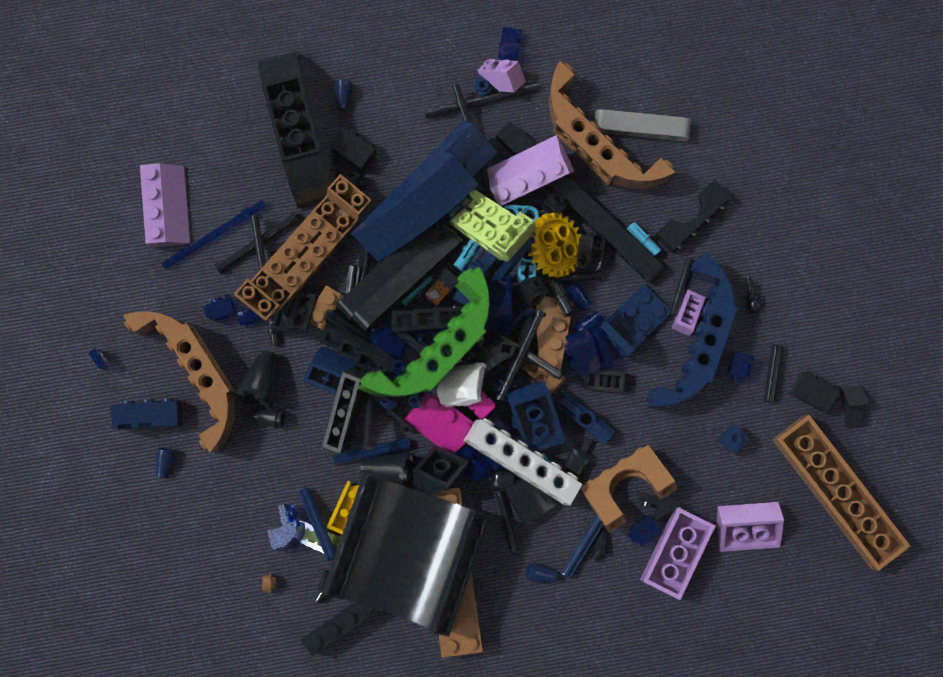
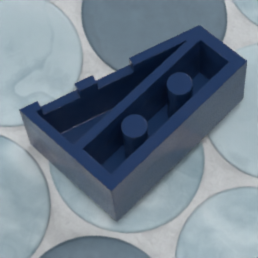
M162 398V402L146 399L142 400V403L122 401V404H110L111 429L131 430L182 426L181 402L175 401L174 398Z

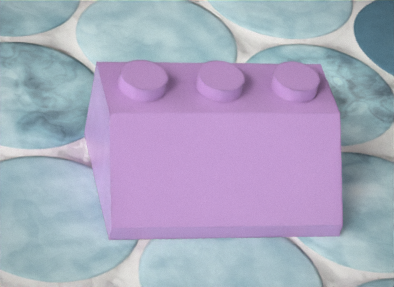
M779 503L718 506L717 531L720 552L780 547L784 518Z

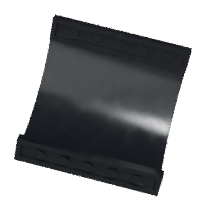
M363 473L321 594L391 613L425 626L433 634L449 637L490 516Z

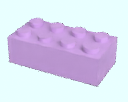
M679 507L675 508L640 580L681 600L715 525Z

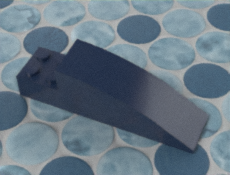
M463 120L351 234L379 262L433 225L479 184L473 176L497 153L496 150L473 123Z

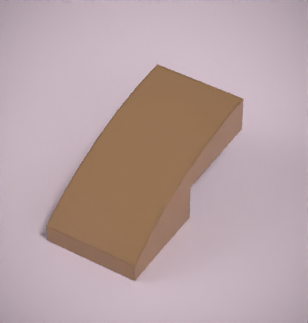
M536 364L520 367L537 382L545 380L548 390L553 394L556 393L566 380L563 375L558 380L553 376L539 374Z

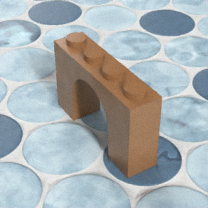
M649 445L638 448L633 455L621 459L616 466L604 470L599 477L587 481L580 488L584 497L609 533L626 523L623 513L613 501V491L616 485L623 479L629 477L644 479L649 483L660 500L677 490L675 480Z

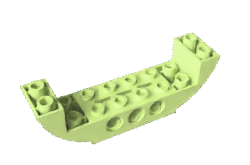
M475 189L465 197L468 202L463 206L460 204L456 205L443 217L445 219L450 214L451 217L446 221L453 228L498 259L509 261L536 230L533 220L521 212L515 216Z

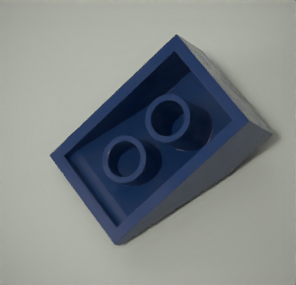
M545 380L508 392L507 397L523 443L528 446V450L531 452L540 451L566 442Z

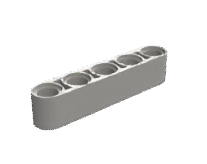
M613 110L595 111L594 123L599 127V132L603 134L674 141H688L690 138L691 119Z

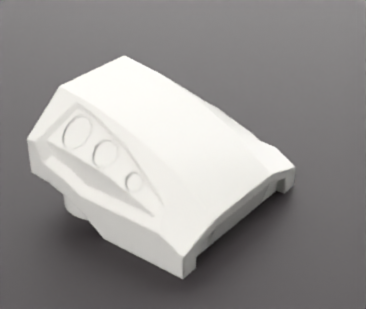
M480 362L452 367L438 382L437 394L440 403L449 407L467 406L481 402L480 396L484 369L487 364Z

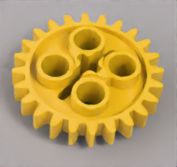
M555 212L547 213L536 218V222H534L536 230L532 233L535 241L530 246L531 252L528 254V256L534 257L531 263L537 262L536 269H543L542 274H549V277L555 276L558 278L574 272L575 267H578L579 238L582 235L576 233L579 227L573 228L574 221L568 222V216L562 217V213L559 215L555 214Z

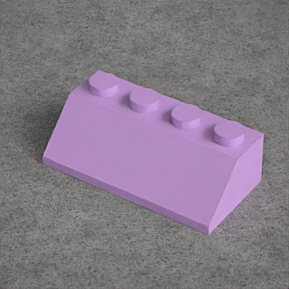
M555 135L488 168L487 172L493 196L497 204L502 206L574 172V169L558 135Z
M161 163L140 165L146 244L151 248L191 244L185 167Z

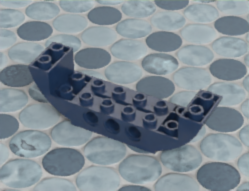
M703 253L696 260L694 259L690 270L693 271V278L713 284V286H710L707 293L709 301L701 310L700 316L703 317L700 324H697L694 335H697L696 339L690 343L688 348L689 359L684 361L681 372L684 373L683 377L677 381L675 391L677 392L660 386L653 388L651 391L649 390L646 397L648 408L665 407L682 402L713 381L738 306L734 305L732 288L724 270L707 253ZM712 319L716 321L717 327L713 326ZM705 338L710 340V346L705 343ZM699 356L704 359V365L699 363Z

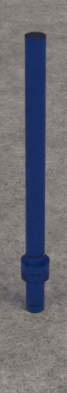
M261 200L250 208L247 206L241 210L242 213L161 264L165 269L171 267L245 219L247 221L251 219V215L266 207L265 203Z

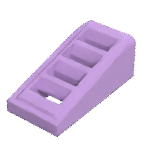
M687 290L672 329L690 336L695 329L706 297ZM691 299V300H693V301H695V302H698L699 304H698V305L693 304V303L689 302L688 300ZM686 307H689V308L694 309V310H696V311L693 312V311H691V310H689V309H686ZM683 314L692 317V320L687 317H684Z

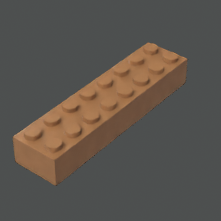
M810 415L802 416L772 439L871 569L879 571L910 547L909 543Z
M460 487L432 494V496L462 506ZM472 571L450 636L439 635L442 658L483 652Z

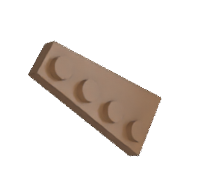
M545 296L541 303L535 306L536 309L546 313L545 318H542L536 331L538 357L560 370L571 316L564 317L558 303L554 302L555 298ZM538 366L539 374L552 376Z

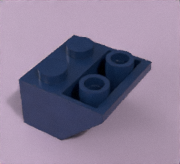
M321 346L310 362L303 381L336 395L342 372L352 367L356 368L354 366L355 360L338 355L337 352Z

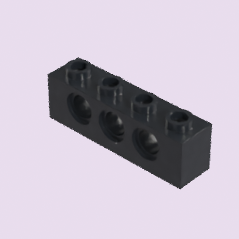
M353 367L342 372L322 447L339 454L351 447L365 396V391L360 390L358 387L362 384L360 380L367 374L366 372Z

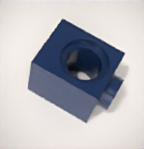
M733 424L717 440L730 453H736L749 438Z

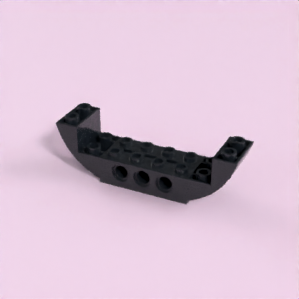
M297 51L259 60L258 67L281 161L298 209L319 204L325 198L327 189L332 182L325 164Z

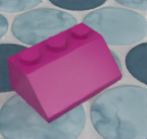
M425 392L421 397V406L416 409L412 408L404 421L435 445L451 453L457 452L466 443L464 439L474 423L453 406L446 407L442 405L437 394L429 396Z

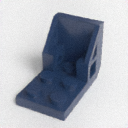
M643 284L596 331L625 359L672 311Z

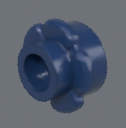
M478 77L475 80V84H473V89L478 95L485 96L492 91V85L485 78Z

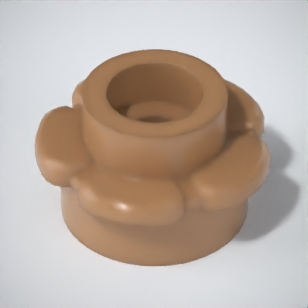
M269 573V575L262 576V591L271 594L272 590L276 589V579Z

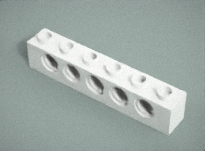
M484 418L474 422L464 442L563 505H571L582 486L577 481L578 478L569 472L567 474L562 472L558 464L554 462L548 463L544 460L545 457L537 451L531 452L522 441L517 440L516 442L512 440L508 432L502 429L498 431L493 427L494 424ZM488 434L494 437L492 445H489L486 441ZM505 445H509L511 448L508 456L503 451ZM523 455L528 460L526 466H522L520 462ZM540 466H542L544 469V475L542 477H540L537 473V470ZM556 477H559L561 480L558 488L554 485Z

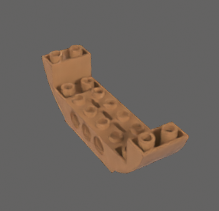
M559 61L553 75L549 93V110L554 125L553 132L608 186L612 183L623 188L647 189L668 182L675 173L674 167L669 161L660 158L643 174L641 167L636 163L632 164L627 159L628 155L622 149L618 150L613 145L614 142L609 136H603L599 132V127L593 121L589 122L580 108H575L570 104L571 100L564 93L572 86L574 71L567 63L563 64Z
M340 174L328 187L325 198L251 281L247 279L234 295L265 321L271 319L297 295V292L304 287L338 248L361 218L371 199Z
M133 312L124 314L123 316L126 319L124 324L130 332L133 331L135 334L145 336L154 329H157L161 336L164 335L167 338L168 342L166 344L168 348L179 357L177 359L178 364L183 370L186 369L188 371L190 383L194 387H198L200 393H198L199 397L204 403L209 404L211 408L209 412L213 419L219 421L199 434L201 438L199 443L205 451L218 453L226 443L232 430L235 416L233 396L235 395V390L195 327L187 323L183 324L160 313ZM191 346L190 352L187 353V348ZM200 362H202V367L200 370H198L197 366ZM210 379H212L213 384L212 386L208 387V382Z

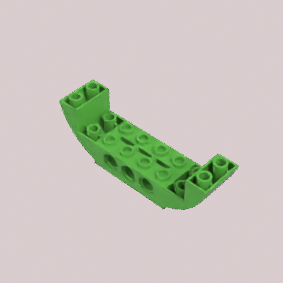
M479 267L473 270L471 268L467 271L465 270L457 278L459 282L455 287L470 302L460 310L462 312L461 315L455 316L447 324L448 329L444 332H439L433 339L435 343L431 346H426L420 352L421 358L416 361L413 360L406 367L407 372L402 376L399 375L393 382L380 371L367 373L360 380L362 383L358 387L360 390L382 397H397L431 391L486 332L484 325L488 316L489 294L486 280ZM428 363L431 365V370L428 369Z

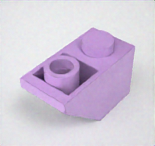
M489 59L478 69V73L502 92H515L526 82L518 61Z

